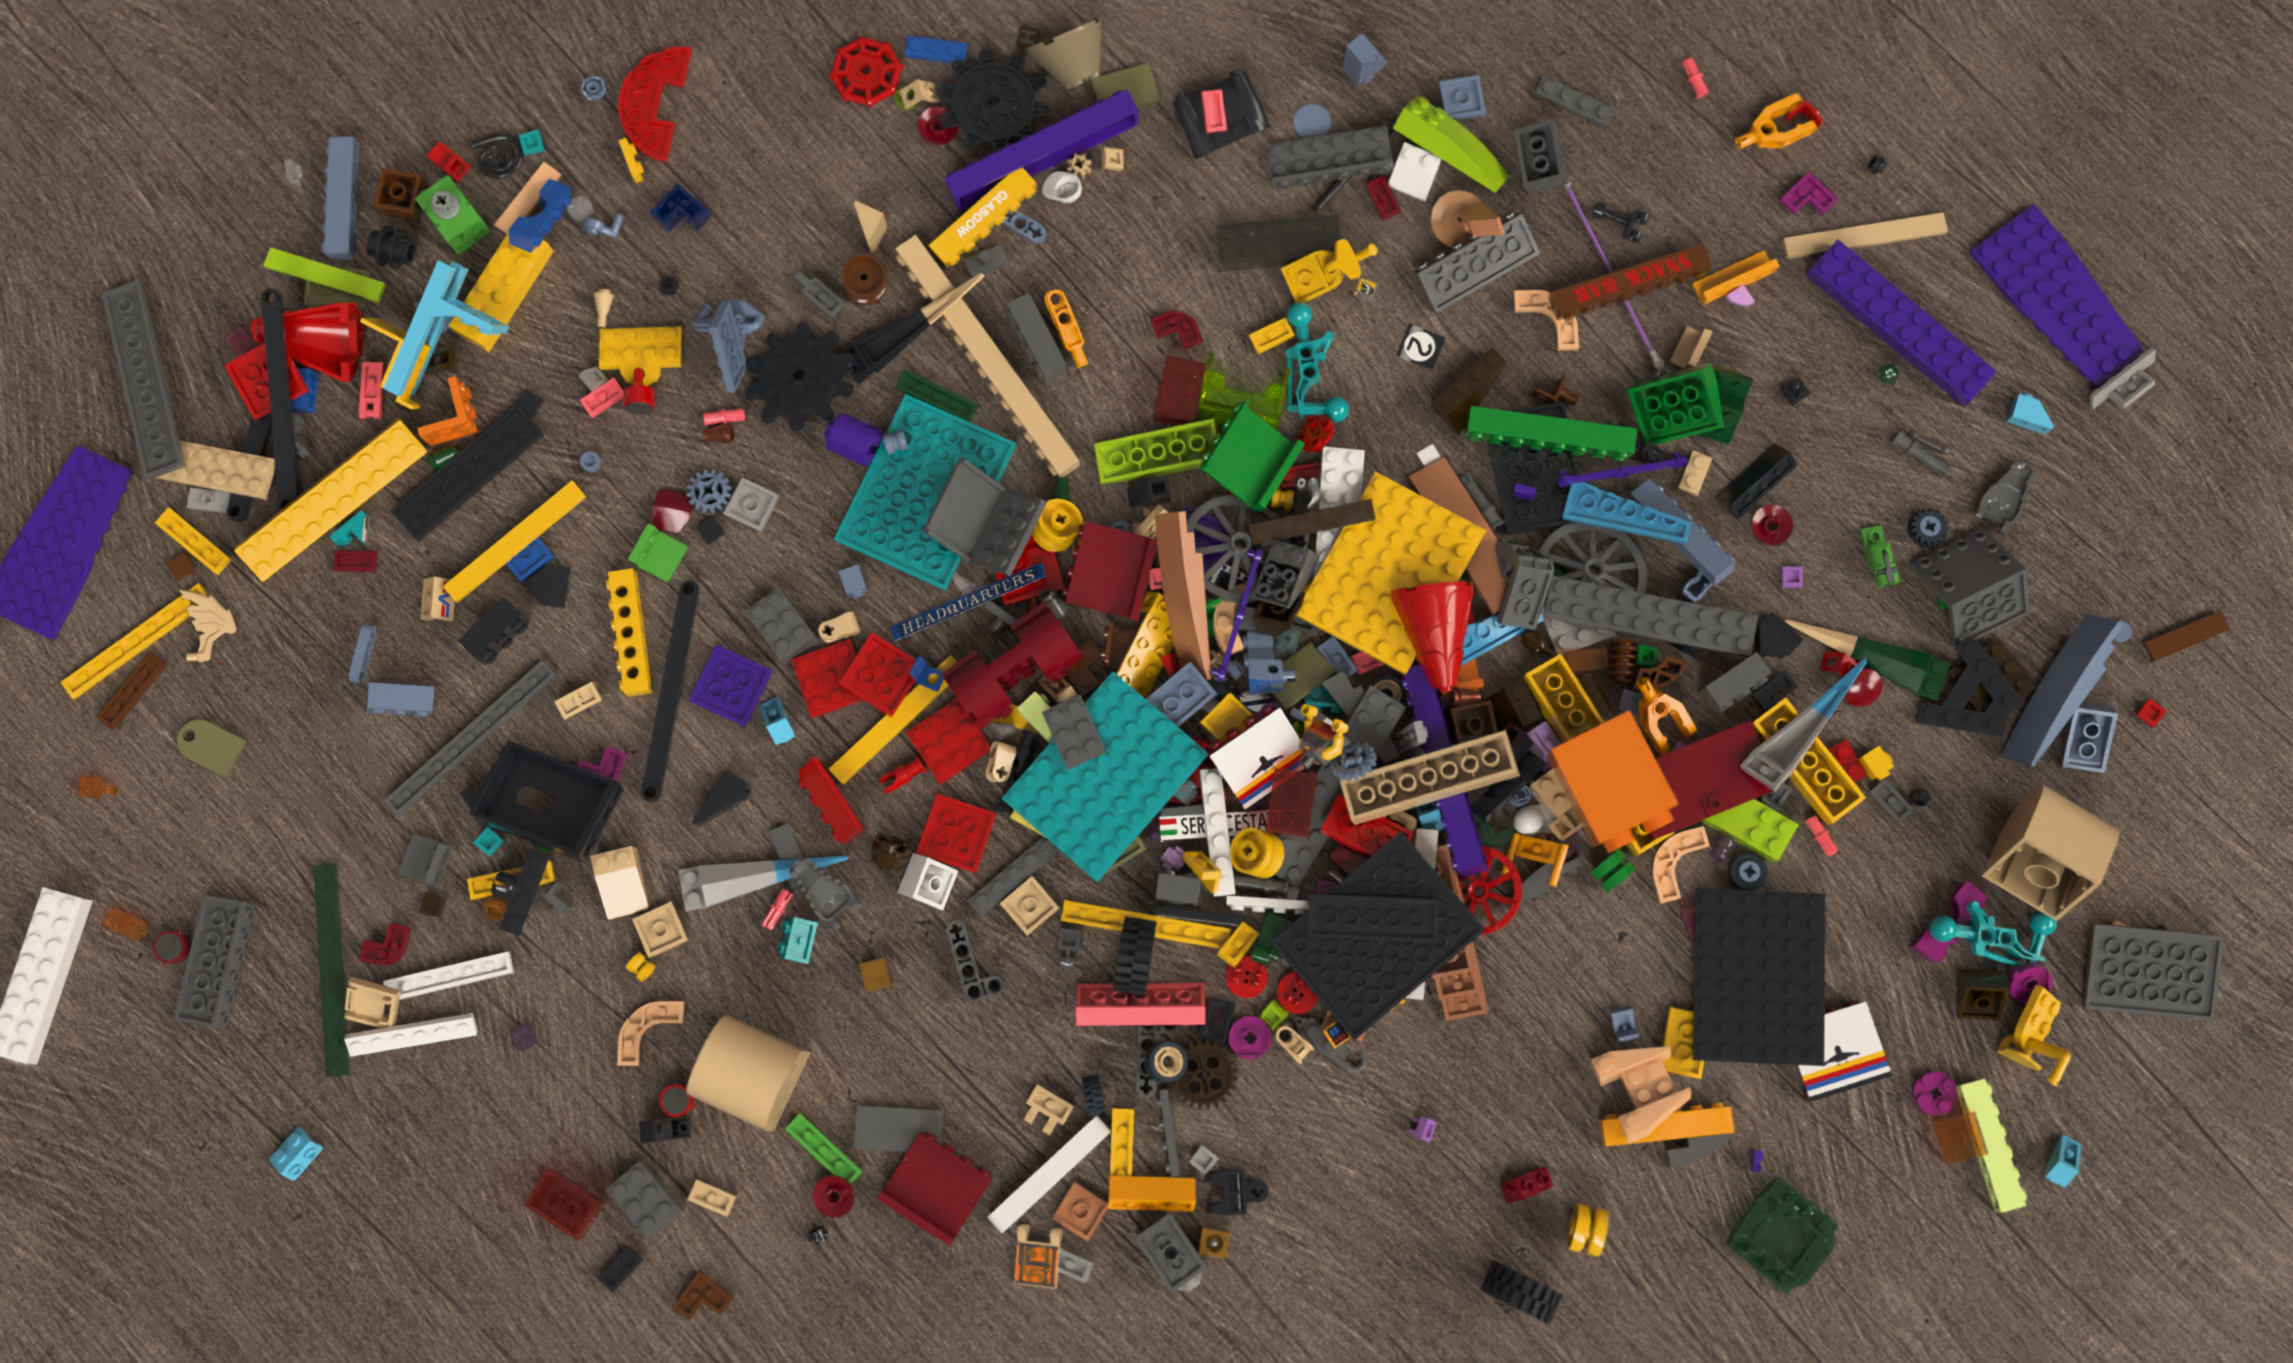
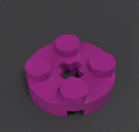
M2039 962L2027 963L2020 967L2012 968L2008 979L2009 992L2015 999L2024 1004H2027L2035 985L2044 987L2049 992L2053 983L2051 974ZM2031 980L2034 981V982H2031L2030 986H2027V985H2026L2027 982H2029V981H2031Z
M1246 1016L1234 1023L1229 1032L1231 1048L1235 1054L1244 1059L1259 1058L1266 1053L1271 1044V1031L1266 1023L1258 1017ZM1248 1032H1252V1035L1256 1036V1040H1253L1252 1044H1248V1041L1244 1040V1036L1248 1035Z
M1927 1072L1915 1080L1912 1086V1098L1918 1108L1926 1114L1940 1115L1947 1113L1954 1106L1957 1099L1956 1084L1941 1072ZM1934 1087L1939 1092V1096L1935 1100L1929 1094V1091L1934 1090Z

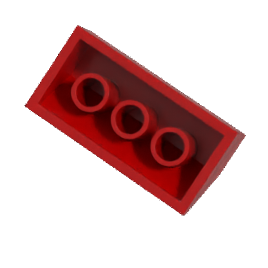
M816 756L813 757L797 772L800 776L797 780L803 790L807 788L811 793V796L808 798L814 807H820L822 813L819 815L826 825L830 823L834 829L831 831V834L837 842L841 841L845 845L866 830L822 762Z

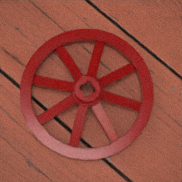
M1483 846L1488 868L1490 869L1493 857H1495L1507 867L1509 872L1486 884L1489 870L1481 872L1479 880L1476 879L1475 875L1468 876L1470 884L1459 881L1460 888L1467 890V893L1462 895L1463 901L1472 899L1468 909L1473 915L1478 902L1481 903L1490 925L1485 926L1486 930L1480 935H1487L1502 929L1515 917L1521 905L1523 886L1520 874L1513 862L1498 850ZM1513 878V899L1490 892V889ZM1481 887L1482 893L1477 895L1475 889ZM1487 898L1511 905L1508 912L1497 922L1486 900Z

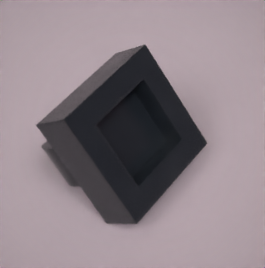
M1799 377L1780 390L1791 406H1794L1810 395L1809 390Z

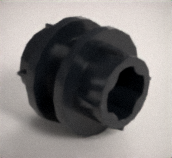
M384 226L380 231L373 230L370 233L366 251L369 256L375 258L377 265L385 266L389 263L391 269H399L402 264L410 265L416 252V242L414 239L408 238L405 230L398 229L394 233V229L391 226Z

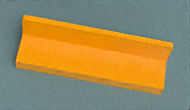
M1761 251L1694 282L1692 286L1702 305H1705L1733 292L1743 285L1746 286L1774 273L1780 265L1776 259L1770 261L1766 252Z
M1109 1177L1108 1209L1194 1212L1196 1203L1194 1178Z

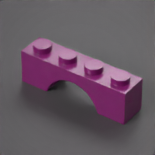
M1969 881L1961 882L1948 898L1953 907V920L1956 924L1969 926L1970 914L1966 908L1967 902L1976 901L1979 903V907L1983 909L1986 905L1984 901L1988 898ZM1929 929L1919 934L1910 948L1929 963L1940 962L1946 956L1947 952L1945 950L1948 946H1953L1959 938L1954 937L1950 941L1939 942L1931 936Z

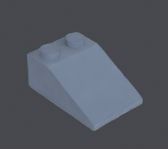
M2087 702L2080 704L2065 724L2061 767L2105 773L2118 712L2113 706Z

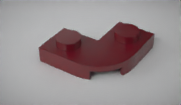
M1172 310L1150 319L1151 326L1158 340L1177 332L1184 350L1203 343L1202 335L1195 320L1186 313Z
M389 923L384 944L363 940L359 961L383 966L397 963L406 953L412 927Z

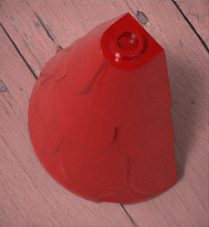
M341 301L294 311L285 310L286 344L291 358L339 381L349 383L358 370V365L355 364L358 358L362 357L364 345V324L360 322L363 317L361 310H356L357 304ZM259 316L252 320L250 330L253 333V340L263 344L265 343L263 316Z
M1466 581L1416 585L1409 589L1404 587L1390 591L1391 600L1405 627V632L1416 652V658L1431 688L1439 689V692L1452 691V687H1455L1457 684L1464 654L1463 645L1474 594L1473 582H1468V584H1466Z

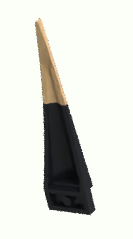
M979 273L924 308L851 343L839 354L851 353L855 356V365L847 368L853 379L860 384L874 372L878 373L974 287L984 275Z

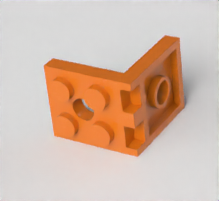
M456 376L448 378L457 417L417 428L419 436L430 446L478 433L474 419L477 418V413L474 406H471L470 399H472L470 388L466 387L464 382H461Z

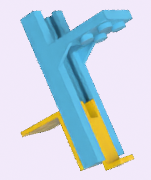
M440 260L437 261L407 332L379 318H361L360 320L361 323L398 341L380 387L397 395L396 402L409 409H419L421 406L409 398L410 395H415L448 317L461 318L460 322L469 326L473 324L479 327L478 331L486 335H490V333L494 335L507 333L509 325L456 299L469 269L454 261H451L450 265Z

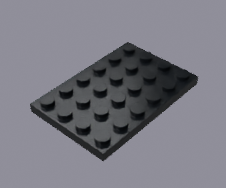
M1564 401L1512 410V412L1568 419ZM1487 440L1507 536L1576 523L1563 519L1571 484L1560 487L1557 482L1560 478L1559 472L1562 470L1563 472L1566 470L1567 475H1579L1576 456L1571 455V451L1563 450V453H1554L1549 448L1532 450L1527 445L1517 448L1509 446L1510 443L1501 442V445L1490 444L1489 440ZM1516 483L1536 488L1535 495L1531 501L1512 496Z

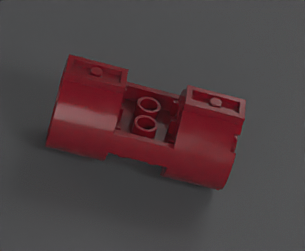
M1045 602L1010 625L1020 643L986 666L979 654L974 650L941 673L979 730H982L997 718L998 720L1000 718L1005 719L1013 713V709L1016 707L1005 691L1015 689L1019 685L1018 682L1023 678L1028 679L1036 673V669L1039 668L1049 683L1053 681L1056 683L1065 677L1067 669L1084 658Z

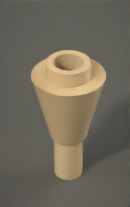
M598 289V292L594 293L598 313L597 327H606V317L614 298V294H610L611 290Z

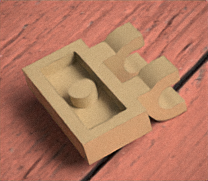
M1036 1085L1026 1102L1031 1108L1024 1121L1032 1125L1038 1112L1043 1113L1049 1117V1120L1042 1131L1050 1136L1057 1122L1064 1125L1074 1106L1041 1086Z

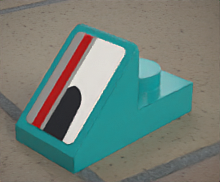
M361 510L330 536L331 540L342 547L348 545L356 535L367 546L370 517Z

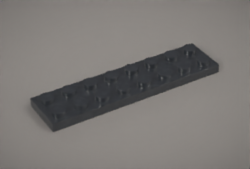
M516 403L390 511L415 540L419 542L545 434Z

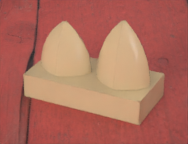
M1161 505L1157 507L1144 506L1143 514L1145 521L1143 523H1133V533L1155 538V515L1168 512Z

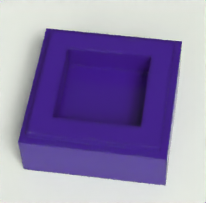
M1516 483L1512 496L1531 501L1535 495L1536 488Z

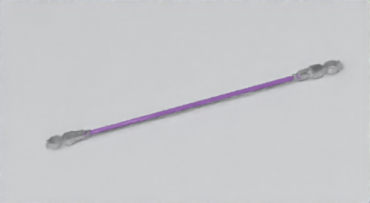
M1568 179L1569 184L1562 187L1569 193L1608 272L1612 273L1613 270L1572 192L1571 183ZM1624 302L1647 346L1648 356L1651 359L1653 369L1658 372L1662 369L1669 374L1670 372L1664 369L1663 359L1659 357L1657 351L1650 345L1629 302Z

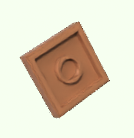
M1074 1181L1053 1215L1052 1220L1089 1241L1108 1209V1202Z

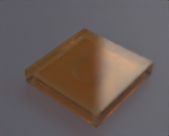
M1975 1111L1932 1122L1945 1164L1989 1154Z

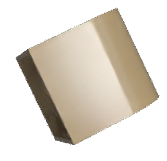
M2040 783L2025 795L2007 820L1997 839L1982 877L2058 921L2101 884L2117 845L2119 830Z
M724 1015L713 1028L697 1058L688 1082L687 1095L765 1131H775L811 1052L737 1018Z

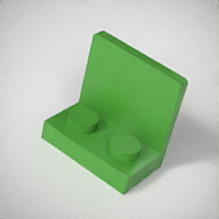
M648 523L628 560L642 570L669 582L688 547L659 532L655 526Z

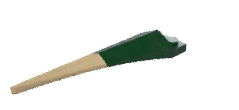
M1784 620L1785 624L1841 653H1846L1857 662L1866 658V667L1874 669L1878 674L1912 694L1933 702L1937 701L1951 662L1931 656L1928 653L1791 620Z

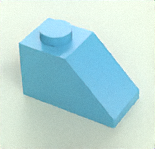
M2022 393L2012 400L2006 422L2042 434H2047L2053 429L2054 425L2038 399H2034L2030 394Z
M778 696L759 704L766 727L776 745L787 742L795 737L791 723Z
M1435 801L1415 807L1423 829L1438 830V832L1443 830L1440 821L1441 814Z
M2062 1134L2047 1162L2045 1177L2065 1188L2079 1172L2082 1144Z

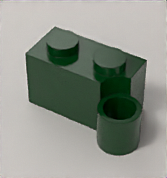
M1268 912L1251 961L1267 966L1269 960L1277 963L1278 958L1283 959V956L1271 944V941L1290 926L1292 921Z

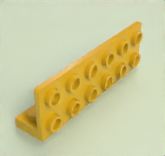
M1147 591L1140 610L1146 615L1116 672L1121 679L1145 699L1148 697L1164 666L1161 657L1170 654L1174 646L1165 597L1160 593Z

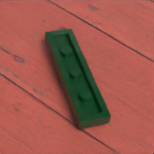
M904 370L896 385V390L967 422H971L978 409V404L907 370Z

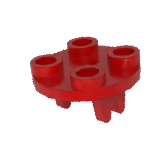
M1310 415L1306 418L1305 424L1296 436V440L1299 439L1305 443L1302 449L1306 452H1321L1334 434V424L1325 415Z
M1243 956L1235 968L1229 965L1226 971V983L1229 990L1241 998L1258 996L1265 989L1268 982V973L1265 966L1251 961L1252 956Z
M1296 972L1289 973L1280 980L1277 987V999L1286 1011L1293 1014H1303L1310 1011L1316 1005L1318 997Z

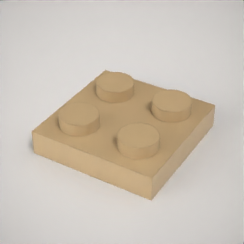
M1032 876L1000 903L1027 936L1060 909Z
M673 902L664 904L632 919L648 958H652L689 941Z

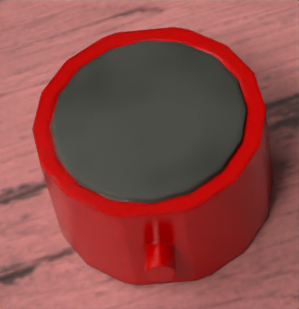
M674 1084L668 1086L658 1095L660 1097L661 1109L669 1116H685L691 1112L692 1108L695 1109L696 1107L694 1104L695 1098L687 1095V1087L684 1085Z

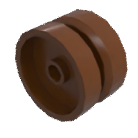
M862 254L850 258L845 263L841 277L843 290L847 298L861 306L873 305L880 301L887 289L886 271L881 261L874 256Z

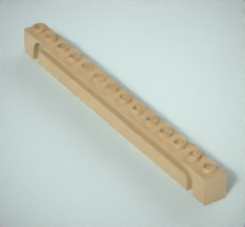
M916 235L896 248L897 261L902 267H907L909 278L913 283L917 281L920 285L919 291L925 299L928 297L931 302H934L955 289ZM960 298L941 315L943 317L942 323L948 331L951 329L954 332L955 336L953 338L960 347L963 345L967 350L965 355L971 363L975 361L980 376L983 379H988L990 382L988 386L993 394L996 395L998 393L1001 397L1000 403L1006 411L1010 410L1014 415L1011 418L1016 426H1022L1025 431L1023 435L1030 444L1032 442L1037 447L1035 451L1041 460L1045 458L1048 462L1047 468L1050 473L1058 477L1066 476L1080 466L1079 459L963 299Z

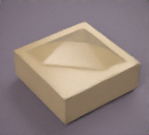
M1104 147L1102 149V169L1123 170V149Z

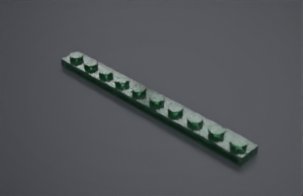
M337 864L317 865L313 867L326 1077L330 1078L350 1075L349 1052L344 1040L347 1034V1019L344 1017L346 1012Z

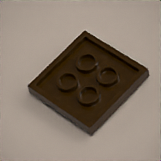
M1998 637L1982 647L2020 699L2036 688ZM1964 661L1947 672V676L1954 685L1967 666ZM1979 683L1967 703L1973 711L1985 712L1993 699L1981 683Z

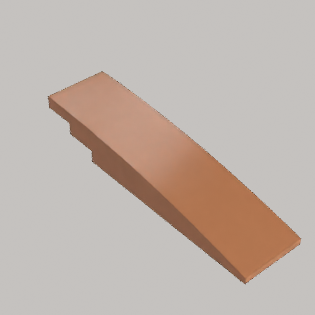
M1445 457L1408 476L1419 495L1486 530L1485 535L1465 568L1464 574L1469 582H1473V586L1480 598L1484 599L1492 615L1500 612L1509 582L1500 575L1495 551L1498 540Z
M1186 511L1155 515L1159 564L1166 609L1178 663L1182 669L1186 664L1192 662L1203 677L1209 680L1211 679L1203 556L1202 553H1195L1194 532L1187 533Z
M1447 845L1439 846L1436 853L1435 871L1464 903L1457 873L1451 860V850H1449ZM1472 941L1432 975V979H1435L1439 1000H1442L1446 1021L1488 1013L1481 974Z

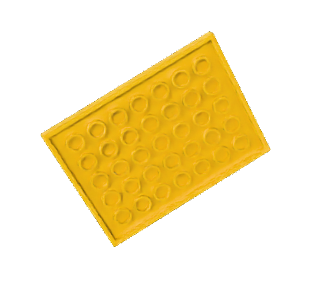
M1375 472L1359 501L1372 498L1376 520L1344 526L1306 592L1297 617L1406 675L1416 658V652L1391 600L1390 591L1404 587L1409 589L1416 585L1459 581L1486 530Z

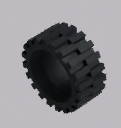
M1125 916L1119 944L1113 991L1145 996L1157 921Z
M1495 1260L1492 1261L1479 1289L1549 1325L1563 1297V1294Z

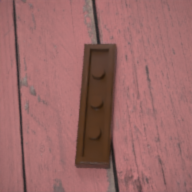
M2219 611L2144 642L2143 645L2151 661L2154 662L2230 629L2222 612Z
M149 651L97 714L96 718L112 730H115L168 664Z

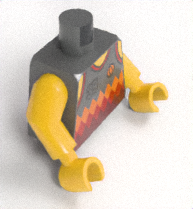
M1303 704L1301 706V714L1307 716V719L1304 720V733L1298 746L1305 754L1298 762L1306 769H1309L1315 761L1324 766L1328 765L1335 757L1342 753L1343 748L1350 744V741L1343 734L1348 731V726L1338 719L1333 720L1332 726L1318 718L1313 720V717L1317 715V708Z

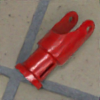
M916 756L912 762L905 766L901 765L880 777L878 782L882 784L896 778L893 784L884 789V793L889 794L912 781V778L921 772H927L920 758Z

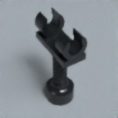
M1599 201L1592 217L1599 220L1601 217H1607V219L1609 218L1614 222L1626 225L1627 229L1623 238L1635 243L1640 241L1642 233L1632 229L1634 222L1646 225L1650 217L1647 213L1635 209L1631 219L1624 218V216L1622 217V215L1615 212L1607 211L1606 204Z
M1620 421V422L1616 425V426L1628 427V425H1626V424H1625L1624 422H1622V421ZM1636 438L1635 448L1642 452L1640 460L1646 461V464L1652 463L1649 459L1660 462L1658 455H1661L1660 447L1653 445L1651 440L1645 445Z

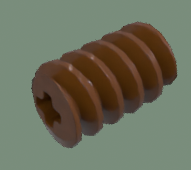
M1622 638L1611 640V645L1614 647L1610 649V653L1613 656L1609 657V661L1612 664L1608 666V669L1613 671L1607 674V677L1612 679L1610 681L1621 684L1634 683L1628 676L1635 674L1629 668L1635 667V664L1631 663L1630 660L1636 659V656L1631 654V651L1637 650L1636 647L1631 646V643L1636 641Z

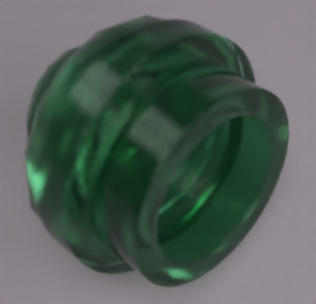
M1886 364L1878 369V378L1881 382L1893 386L1898 378V368L1894 367L1893 364Z

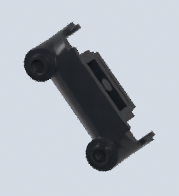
M1241 68L1229 72L1230 76L1228 78L1221 79L1186 95V92L1174 96L1175 101L1172 103L1175 109V120L1181 125L1187 136L1194 159L1203 157L1217 149L1270 127L1246 70L1242 71ZM1222 89L1227 130L1206 133L1201 92Z

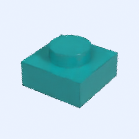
M539 130L519 135L525 156L545 151Z
M486 827L473 843L491 857L503 844L504 840L491 828Z

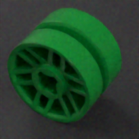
M1620 848L1589 872L1596 881L1605 877L1600 886L1606 893L1615 888L1637 869L1630 860L1621 864L1626 855Z

